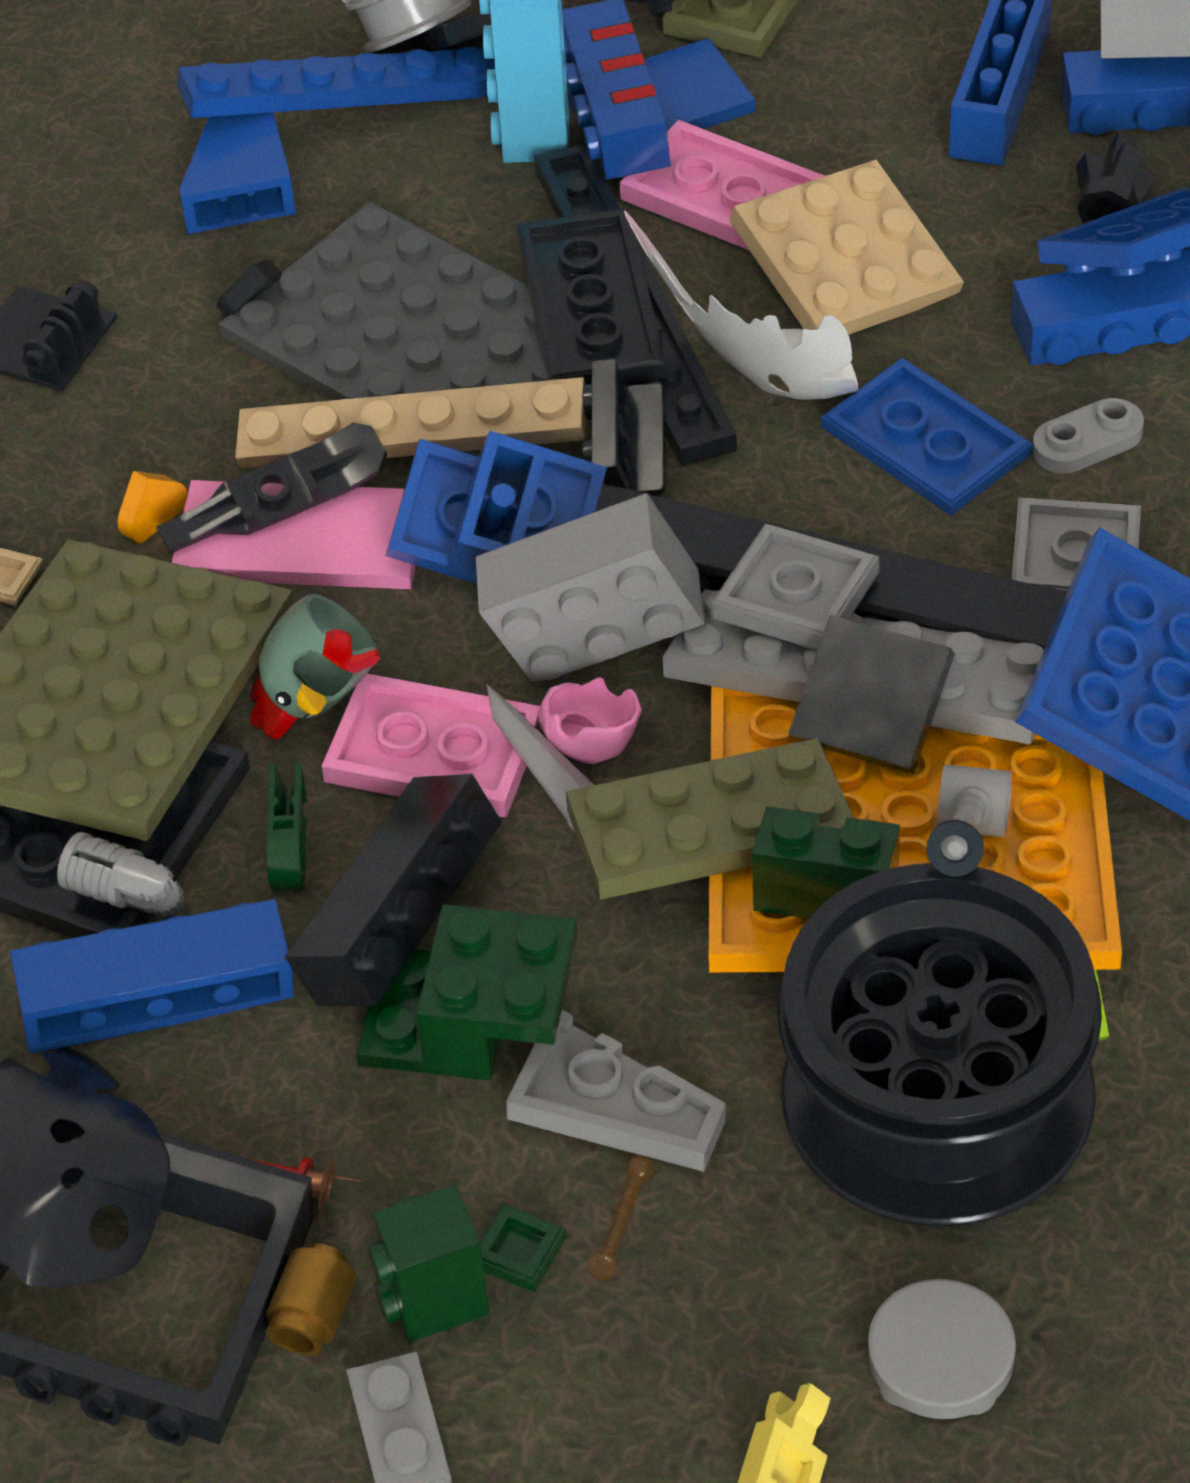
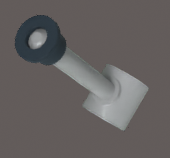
M944 765L939 794L937 827L931 832L927 841V855L930 863L936 870L948 876H964L972 872L982 859L984 844L981 835L1006 836L1011 800L1012 771Z

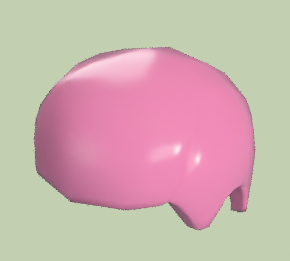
M597 677L583 685L566 682L550 687L538 711V722L544 737L563 755L579 763L593 765L621 754L635 732L642 709L637 694L632 689H627L621 696H616L607 689L604 679Z

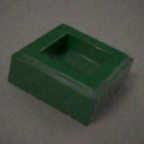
M502 1203L480 1240L484 1272L535 1293L566 1239V1228Z

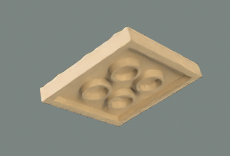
M877 160L733 207L730 223L803 329L817 330L822 318L832 315L843 324L849 335L915 312L955 295L961 291L964 281Z

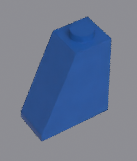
M273 112L208 117L179 188L187 234L296 214L291 177Z

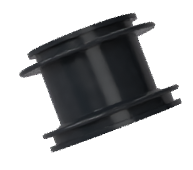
M922 863L887 869L860 879L833 895L807 920L793 942L786 961L778 993L777 1019L780 1038L787 1056L781 1086L783 1115L792 1142L811 1171L832 1191L868 1212L887 1219L923 1226L968 1225L991 1220L1026 1206L1053 1187L1072 1167L1080 1155L1091 1130L1096 1104L1095 1080L1091 1061L1098 1045L1102 1022L1100 992L1088 949L1079 932L1060 909L1026 884L998 872L976 867L972 872L964 876L953 877L942 874L931 863ZM874 1060V1061H878V1063H870V1064H868V1063H864L863 1061ZM986 1083H996V1084H1000V1086H995V1087H993V1086H985V1085H983V1084H986Z

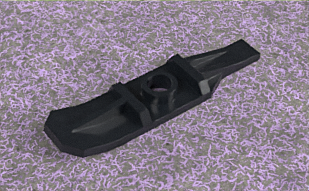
M353 422L316 444L223 482L208 501L179 517L158 525L157 530L169 554L215 534H252L364 484L382 473L387 452L372 426ZM269 482H278L284 486L282 492L274 496L264 494L261 487Z

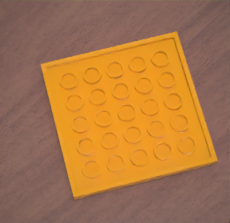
M711 686V760L798 742L793 740L788 733L799 702ZM933 726L929 728L914 774L823 749L854 818L900 824L899 867L930 863L927 855V841L931 832L937 827L940 786L945 764L1012 771L1011 800L1006 836L981 835L984 852L977 867L992 870L1022 882L1057 906L1079 932L1088 949L1094 970L1121 969L1122 946L1104 778L1101 770L1035 734L1031 744ZM752 867L709 876V973L784 972L792 944L808 918L753 911Z

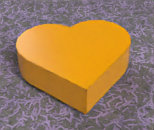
M133 471L120 508L117 522L118 530L123 536L142 544L157 531L158 525L171 520L184 509L188 495L186 487L165 475Z

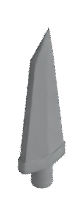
M486 684L493 720L563 814L567 824L574 831L567 812L566 791L594 786V784L521 713Z

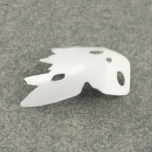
M624 211L644 252L706 341L726 362L759 388L771 394L799 400L827 399L858 391L857 378L851 364L852 348L850 338L845 327L837 318L832 315L824 316L817 330L780 329L777 317L772 315L765 316L763 321L753 319L750 324H747L736 314L727 311L712 295L709 296L708 313L705 312L692 300L668 264L633 218ZM769 375L779 376L788 386L789 392L779 390L768 381Z

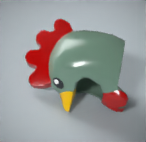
M306 595L291 605L268 634L258 658L260 674L250 692L251 701L256 703L251 712L250 724L258 729H262L268 738L278 740L291 728L298 718L312 719L326 713L366 676L372 666L380 660L376 644L367 630L344 608L321 595Z

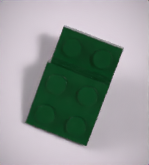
M443 904L432 951L415 949L377 1005L368 1007L357 1051L358 1066L492 1081L501 1039L555 1045L578 936L576 918Z

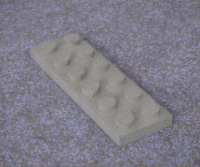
M705 589L701 594L705 625L675 636L663 655L664 677L800 702L818 650L712 619L711 602L719 591ZM855 613L851 615L849 619L851 621L952 648L955 656L930 726L1020 743H1032L1035 733L1017 724L1015 720L1045 648L1034 643L1017 644L982 638L971 632L954 633L919 627L917 624L907 621L891 622L862 617Z

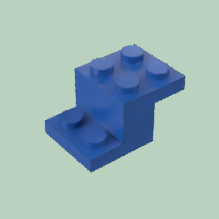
M489 431L478 456L420 439L413 457L385 556L477 584L476 556L594 513L607 467L493 431Z

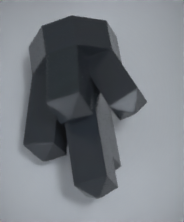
M1118 133L1109 145L1106 160H1104L1103 156L1085 152L1077 163L1076 171L1080 195L1076 208L1083 224L1139 204L1157 179L1155 175L1139 166L1144 151L1136 147V140Z

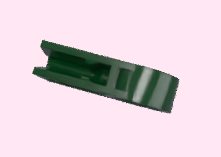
M301 762L295 763L294 785L292 787L284 786L276 764H269L266 855L268 879L272 891L305 889V874H302L301 871L306 870L307 816L304 817V802H307V793Z

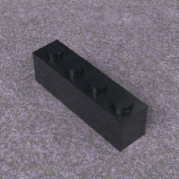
M473 774L413 777L287 953L285 959L317 1006L377 1005L440 914L442 905L447 904L493 837L502 821Z

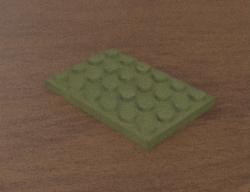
M68 539L0 633V805L148 841L259 664L258 658L268 634L278 619L293 605L292 590L268 585L261 581L246 580L211 572L203 568H193L154 559L146 555L131 554L96 546L88 542Z

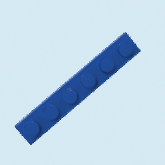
M468 46L455 50H412L408 53L392 54L362 53L357 56L329 58L312 56L306 59L282 61L263 59L250 63L234 64L205 63L201 66L179 67L177 86L191 118L475 99L488 96L487 70L495 69L494 59L484 58L483 48Z

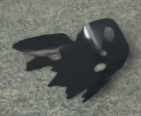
M70 1047L56 1048L58 1053H43V1057L51 1067L48 1077H43L37 1072L24 1067L12 1058H6L0 1062V1262L8 1266L21 1281L29 1286L54 1288L80 1285L109 1279L133 1269L141 1260L152 1236L169 1174L167 1150L149 1116L138 1106L126 1100L103 1092H96L99 1089L116 1090L120 1087V1083L90 1056ZM63 1119L77 1123L85 1133L74 1143H58L52 1136L50 1129L57 1120ZM71 1168L81 1169L84 1174L81 1176L80 1181L72 1185V1188L66 1189L61 1182L62 1175ZM115 1205L121 1208L127 1216L129 1222L128 1233L124 1242L119 1247L110 1251L101 1250L95 1246L91 1239V1220L102 1207Z

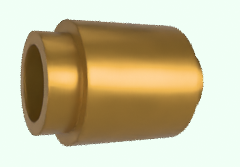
M315 1243L309 1245L308 1248H297L290 1253L266 1311V1318L269 1322L266 1330L267 1337L279 1348L307 1356H316L320 1353L324 1343L328 1344L333 1340L357 1280L354 1269L348 1264L347 1257L341 1251L326 1244Z

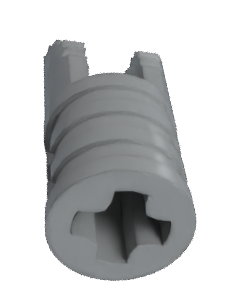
M78 832L70 838L61 854L57 879L60 887L76 891L78 894L87 897L92 896L98 901L109 902V904L119 908L130 906L147 913L154 912L156 916L162 915L163 917L180 913L179 910L184 908L183 902L186 901L183 896L184 891L177 881H173L172 878L174 876L169 868L164 867L163 864L157 865L155 861L144 858L143 853L140 851L127 849L125 846L110 843L98 837L94 838L92 835L84 832Z

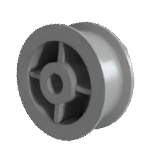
M349 0L344 6L347 11H356L369 39L364 45L365 51L369 53L400 43L443 23L469 7L471 0Z

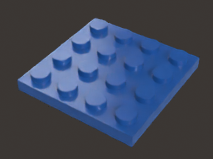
M1099 527L1086 545L1015 722L1189 821L1190 578Z

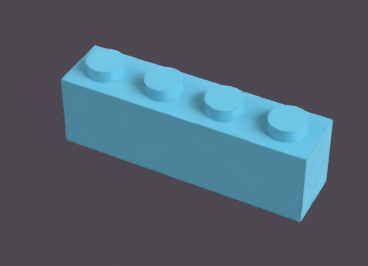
M479 0L481 15L491 14V25H484L483 49L485 59L495 60V69L487 70L488 102H498L499 112H491L492 145H502L503 163L535 162L534 156L568 148L570 117L562 0Z

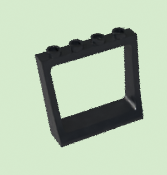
M63 1119L57 1120L50 1129L52 1136L58 1143H74L85 1133L77 1123ZM159 1133L167 1150L169 1165L166 1189L160 1209L266 1241L256 1271L211 1383L204 1389L192 1390L1 1329L0 1375L15 1379V1385L19 1393L23 1397L50 1404L58 1393L81 1400L80 1405L83 1412L89 1418L115 1425L123 1414L147 1421V1429L153 1438L173 1445L182 1446L189 1435L220 1444L266 1335V1330L269 1326L266 1311L289 1255L293 1250L303 1247L313 1223L312 1178ZM77 1168L68 1169L62 1175L61 1182L62 1184H76L80 1181L84 1172ZM1 1262L0 1281L9 1268ZM38 1387L43 1388V1389H46V1390L43 1391V1392H40V1391L38 1390ZM103 1408H106V1409H109V1410H112V1411H110V1412H104ZM169 1429L176 1430L177 1432L170 1433Z

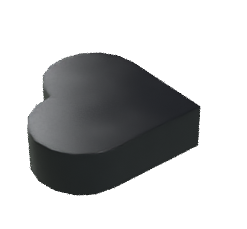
M263 260L252 264L217 300L218 309L226 317L230 314L235 315L246 303L254 300L277 282L283 273L271 260Z

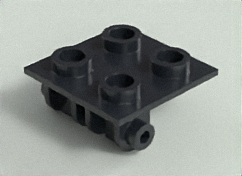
M88 281L71 284L65 291V298L18 286L0 309V373L63 391L117 319V313L99 308L97 300L98 290Z

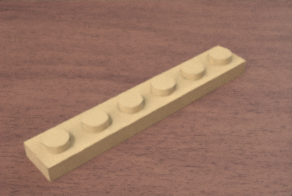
M583 377L240 409L235 459L240 468H258L295 451L316 444L353 422L369 425L374 428L387 452L386 458L414 456L420 439L458 451L481 450L489 431L535 445L583 441L586 438L587 418L583 405L585 381Z

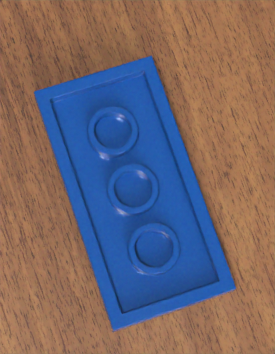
M1190 188L1177 189L1037 240L1040 263L1064 265L1066 273H1084L1094 271L1099 267H1109L1110 275L1129 276L1144 272L1145 263L1164 262L1182 257L1181 249L1190 248Z

